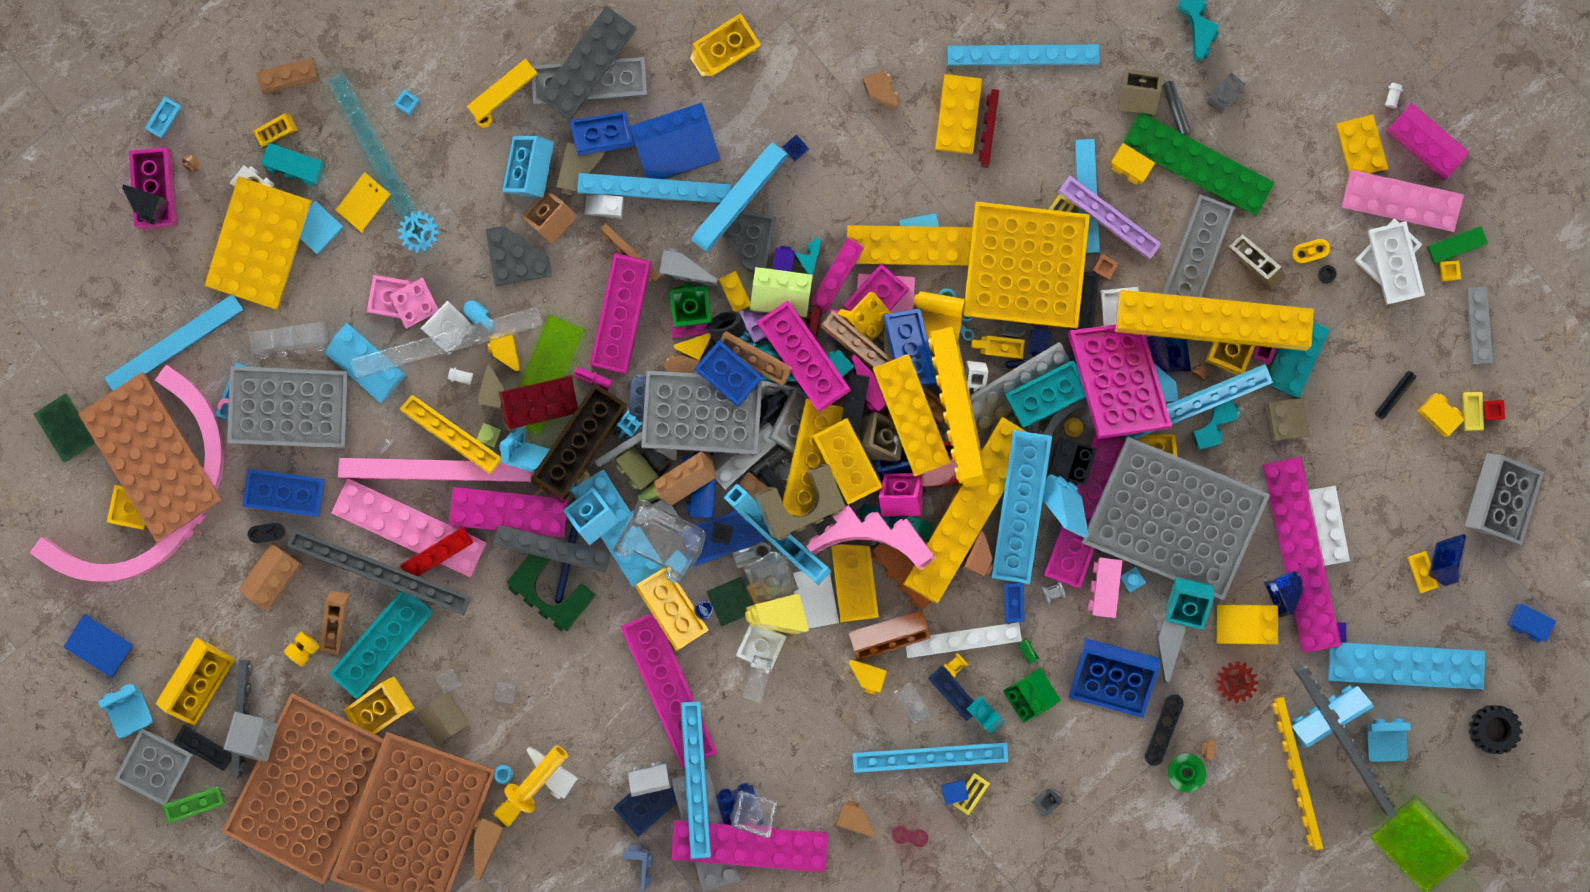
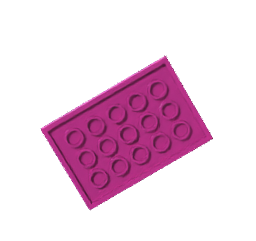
M1116 325L1070 330L1068 333L1098 439L1171 428L1172 423L1146 335L1115 332Z

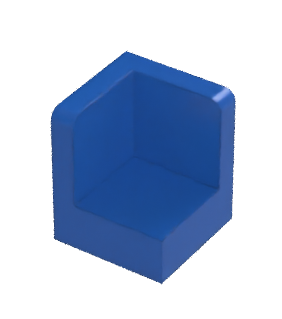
M964 780L941 785L946 805L968 800L969 797Z

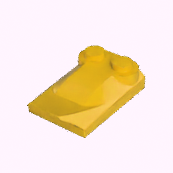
M740 13L694 42L690 58L701 76H715L748 54L754 53L761 47V44Z

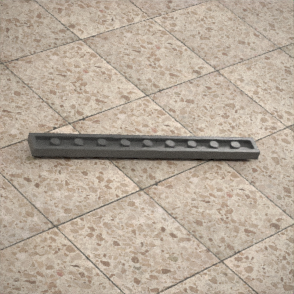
M296 529L293 530L287 544L289 549L462 616L465 615L472 599L470 596Z
M1295 661L1291 664L1294 672L1381 810L1392 819L1397 815L1393 809L1395 807L1394 803L1389 797H1385L1384 793H1386V790L1381 783L1377 784L1375 781L1377 776L1371 768H1367L1366 764L1368 762L1361 753L1358 754L1357 749L1359 747L1353 739L1348 738L1349 731L1343 724L1340 725L1338 722L1340 717L1334 709L1331 710L1328 706L1331 704L1329 699L1324 694L1321 695L1319 691L1321 689L1320 685L1309 676L1312 674L1306 664L1301 665L1298 661Z

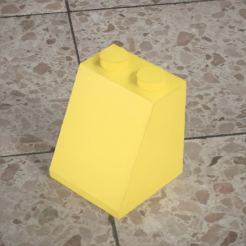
M799 593L746 607L745 616L747 622L752 627L795 635L809 631Z

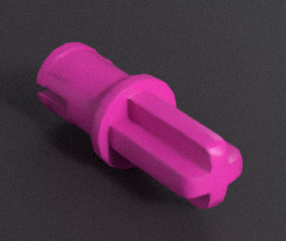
M577 367L574 372L575 378L589 383V386L596 384L606 391L609 390L612 382L611 379L609 380L597 375V372L592 373L580 367Z

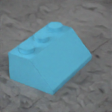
M513 136L502 192L543 198L554 142L538 136Z

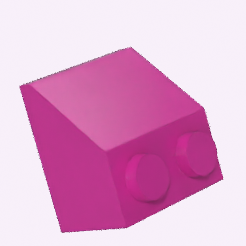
M913 473L884 474L883 487L879 495L882 516H920L923 505V474L915 477Z

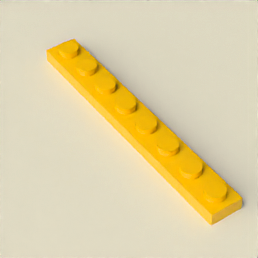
M1284 697L1273 698L1272 709L1279 719L1277 728L1284 738L1282 747L1289 757L1286 760L1287 766L1294 776L1291 779L1292 785L1299 795L1296 798L1299 809H1302L1304 815L1301 817L1304 828L1307 827L1309 834L1306 835L1307 843L1314 850L1324 849Z

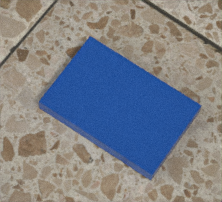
M625 111L569 120L577 155L634 146Z
M720 340L694 368L696 372L737 407L743 403L763 379L757 371Z
M84 614L63 647L113 678L134 645Z

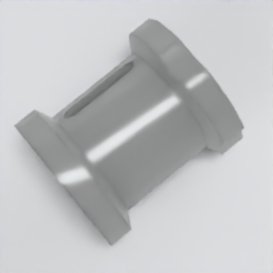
M1057 582L1056 585L1048 588L1042 587L1047 604L1051 603L1054 599L1066 597L1061 582Z

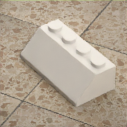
M768 422L759 430L758 455L711 452L717 475L715 479L725 491L778 445L769 439L773 427Z

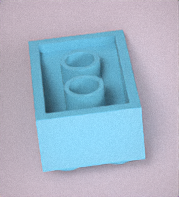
M1050 474L1046 478L1043 501L1065 529L1087 538L1089 534L1082 496L1077 491L1078 487L1071 481L1068 483L1061 476L1056 477Z

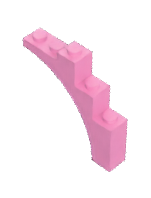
M849 505L841 509L838 515L833 516L837 522L835 525L833 523L827 526L823 534L811 538L806 546L815 555L823 549L840 542L872 540L885 543L900 550L920 570L936 559L907 519L897 521L891 530L878 512L867 515L862 523Z

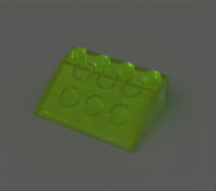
M1414 795L1396 811L1397 815L1392 819L1389 818L1371 836L1384 852L1424 892H1428L1466 862L1471 852L1462 840L1417 795Z

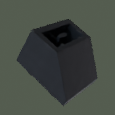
M1060 437L1057 441L1047 476L1050 474L1056 477L1061 476L1067 482L1071 481L1075 484L1086 486L1097 449Z

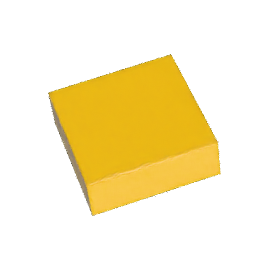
M1459 260L1439 263L1441 282L1461 280Z

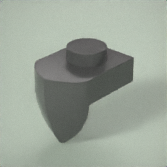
M1045 789L1032 803L1043 817H1047L1062 803L1063 798L1059 791Z

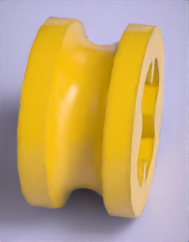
M491 114L486 116L488 121H484V123L479 122L474 117L476 124L481 128L489 127L493 120Z

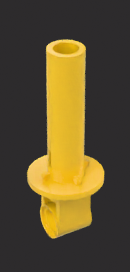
M555 745L520 786L508 784L504 789L508 799L498 807L493 816L509 827L521 811L526 813L533 812L536 804L532 797L568 758L567 752L562 747Z

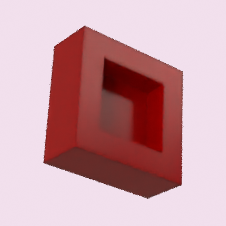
M1504 400L1483 402L1484 421L1505 419Z

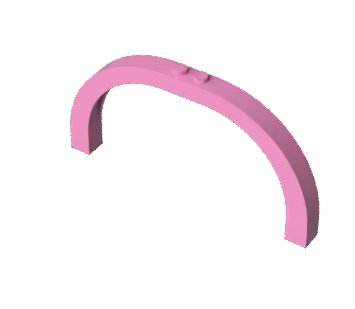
M165 365L155 381L180 398L196 418L204 441V470L218 491L225 464L224 437L218 417L208 399L195 384L171 366ZM202 513L158 542L144 554L121 563L94 564L80 560L44 537L39 539L30 553L49 567L70 577L95 582L122 581L145 574L165 562L178 550L185 540L191 538L194 533L193 528L196 524H200L206 515Z

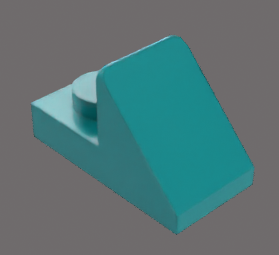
M815 237L813 242L808 244L807 253H810V256L795 252V257L806 274L812 275V278L821 245V239Z
M981 696L967 708L990 735L1005 722Z

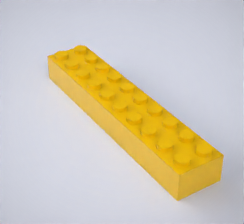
M1121 290L1118 294L1115 332L1307 351L1312 345L1314 309Z
M1003 417L999 420L981 451L988 483L965 488L962 483L926 544L936 559L922 570L914 565L903 585L935 604L940 601L1005 490L1013 431L1027 432Z

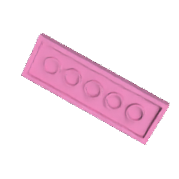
M1351 170L1341 207L1454 232L1464 194Z

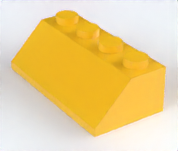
M196 637L155 704L166 713L195 726L235 659Z

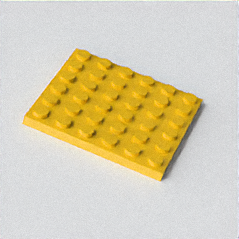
M975 202L963 316L1078 329L1090 214Z

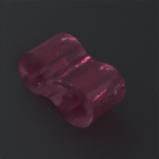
M897 825L891 832L893 840L899 844L910 842L916 847H923L928 842V835L923 829L909 830L903 825ZM900 829H903V833L906 835L902 836L901 839H898V836L895 835V832H899ZM919 833H922V836L925 837V839L921 840L920 843H917V840L914 838V836H918Z

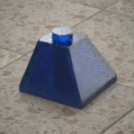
M1161 336L1146 337L1153 362L1164 372L1191 371L1187 339Z
M1465 534L1436 543L1428 576L1444 586L1459 582L1465 551Z
M1291 571L1264 582L1273 605H1278L1279 618L1294 614L1303 591L1301 576L1296 571Z

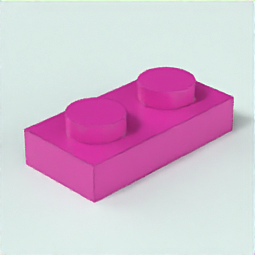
M671 319L672 338L695 337L709 333L707 329L708 323L673 328V320Z

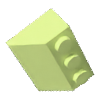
M755 267L750 311L770 313L786 301H789L800 318L807 319L812 275Z

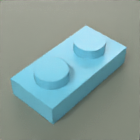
M164 96L145 129L163 139L182 106Z

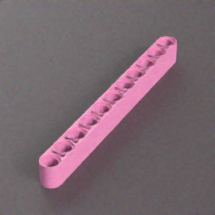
M339 458L338 478L531 482V476L534 474V472L500 463L490 475L472 461Z

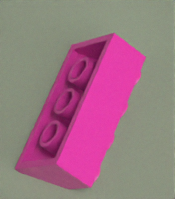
M1412 102L1386 131L1443 181L1450 177L1469 153L1468 150Z

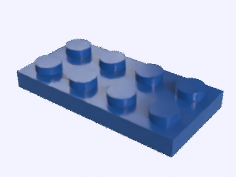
M921 309L884 314L883 321L893 360L909 354L921 386L936 384L937 374L933 366Z
M248 469L242 507L320 517L325 479Z
M737 511L680 530L693 567L765 541L761 533ZM715 522L734 527L729 546L710 541Z

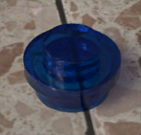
M708 601L696 603L694 607L696 616L702 620L710 618L713 613L712 604Z

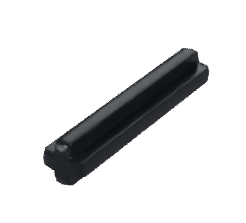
M1406 372L1375 412L1379 419H1385L1416 379V375L1413 372Z

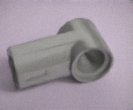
M761 542L733 552L737 568L766 560L771 555V548L767 543ZM758 547H767V555L759 556L757 554Z

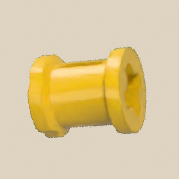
M956 653V657L948 664L943 665L954 678L962 668L969 666L959 653Z

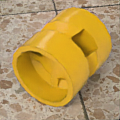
M300 631L294 638L295 643H290L283 652L292 661L303 667L310 659L309 655H314L320 648V645L307 633Z

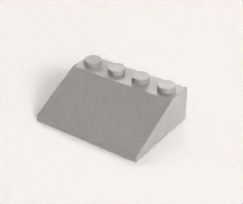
M1487 453L1465 527L1522 545L1544 472L1503 455Z

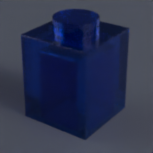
M1031 330L1028 353L1032 354V357L1049 348L1052 331Z

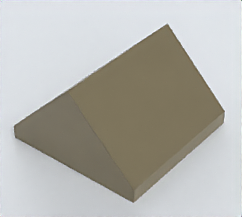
M449 693L433 701L416 714L437 746L470 725Z

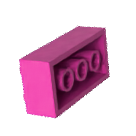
M167 147L129 150L131 187L161 196L169 202L162 224L155 222V225L143 222L144 220L139 219V215L133 211L134 226L139 230L177 226L172 151Z

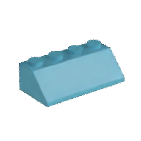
M348 323L334 336L325 351V354L341 369L347 371L350 377L381 404L407 376Z
M1349 685L1341 690L1342 694L1335 697L1333 695L1328 698L1331 703L1328 706L1339 715L1340 719L1338 722L1340 725L1347 724L1374 707L1358 686L1352 687ZM1317 706L1308 710L1309 714L1305 717L1300 715L1292 720L1293 734L1303 747H1310L1332 733Z

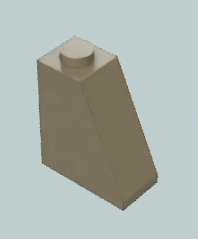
M567 143L557 183V189L561 190L560 193L571 196L572 193L577 194L578 173L593 174L605 159V151L577 155L575 144Z

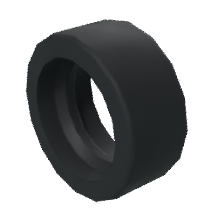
M727 311L711 319L712 323H708L707 326L714 343L721 340L723 333L726 331L738 338L746 331L743 318L736 311Z

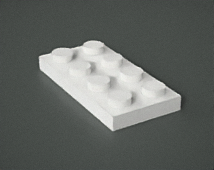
M1407 222L1368 230L1386 305L1425 296Z
M1336 486L1309 490L1325 566L1349 562V553Z

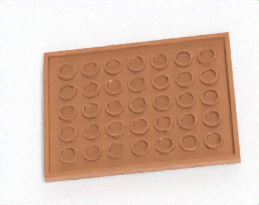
M291 693L276 723L278 727L268 761H257L222 833L325 885L338 860L384 739Z
M386 732L330 880L364 892H450L496 770Z

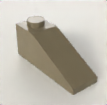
M1242 234L1229 246L1230 250L1270 290H1273L1286 278L1282 267L1245 235Z

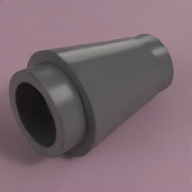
M646 449L642 454L655 473L658 472L660 475L671 465L668 458L653 449Z

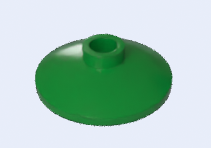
M1193 754L1178 755L1169 764L1168 779L1171 785L1181 792H1194L1206 780V767L1203 761ZM1188 769L1189 775L1184 776L1183 770Z

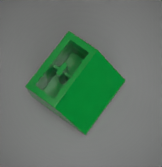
M1041 667L1003 690L1023 723L1049 710L1061 701Z

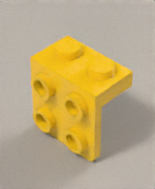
M869 292L852 311L841 309L837 314L872 342L884 330L883 315L891 312L876 293Z

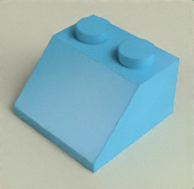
M594 487L590 488L563 510L573 526L589 545L620 521Z

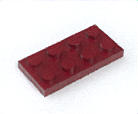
M572 375L499 391L507 430L572 415L578 409Z

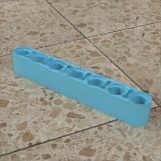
M773 142L769 144L695 232L691 241L705 252H708L781 166L788 153Z

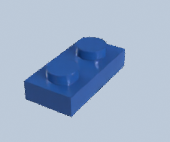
M1024 583L1004 584L1005 622H1024Z

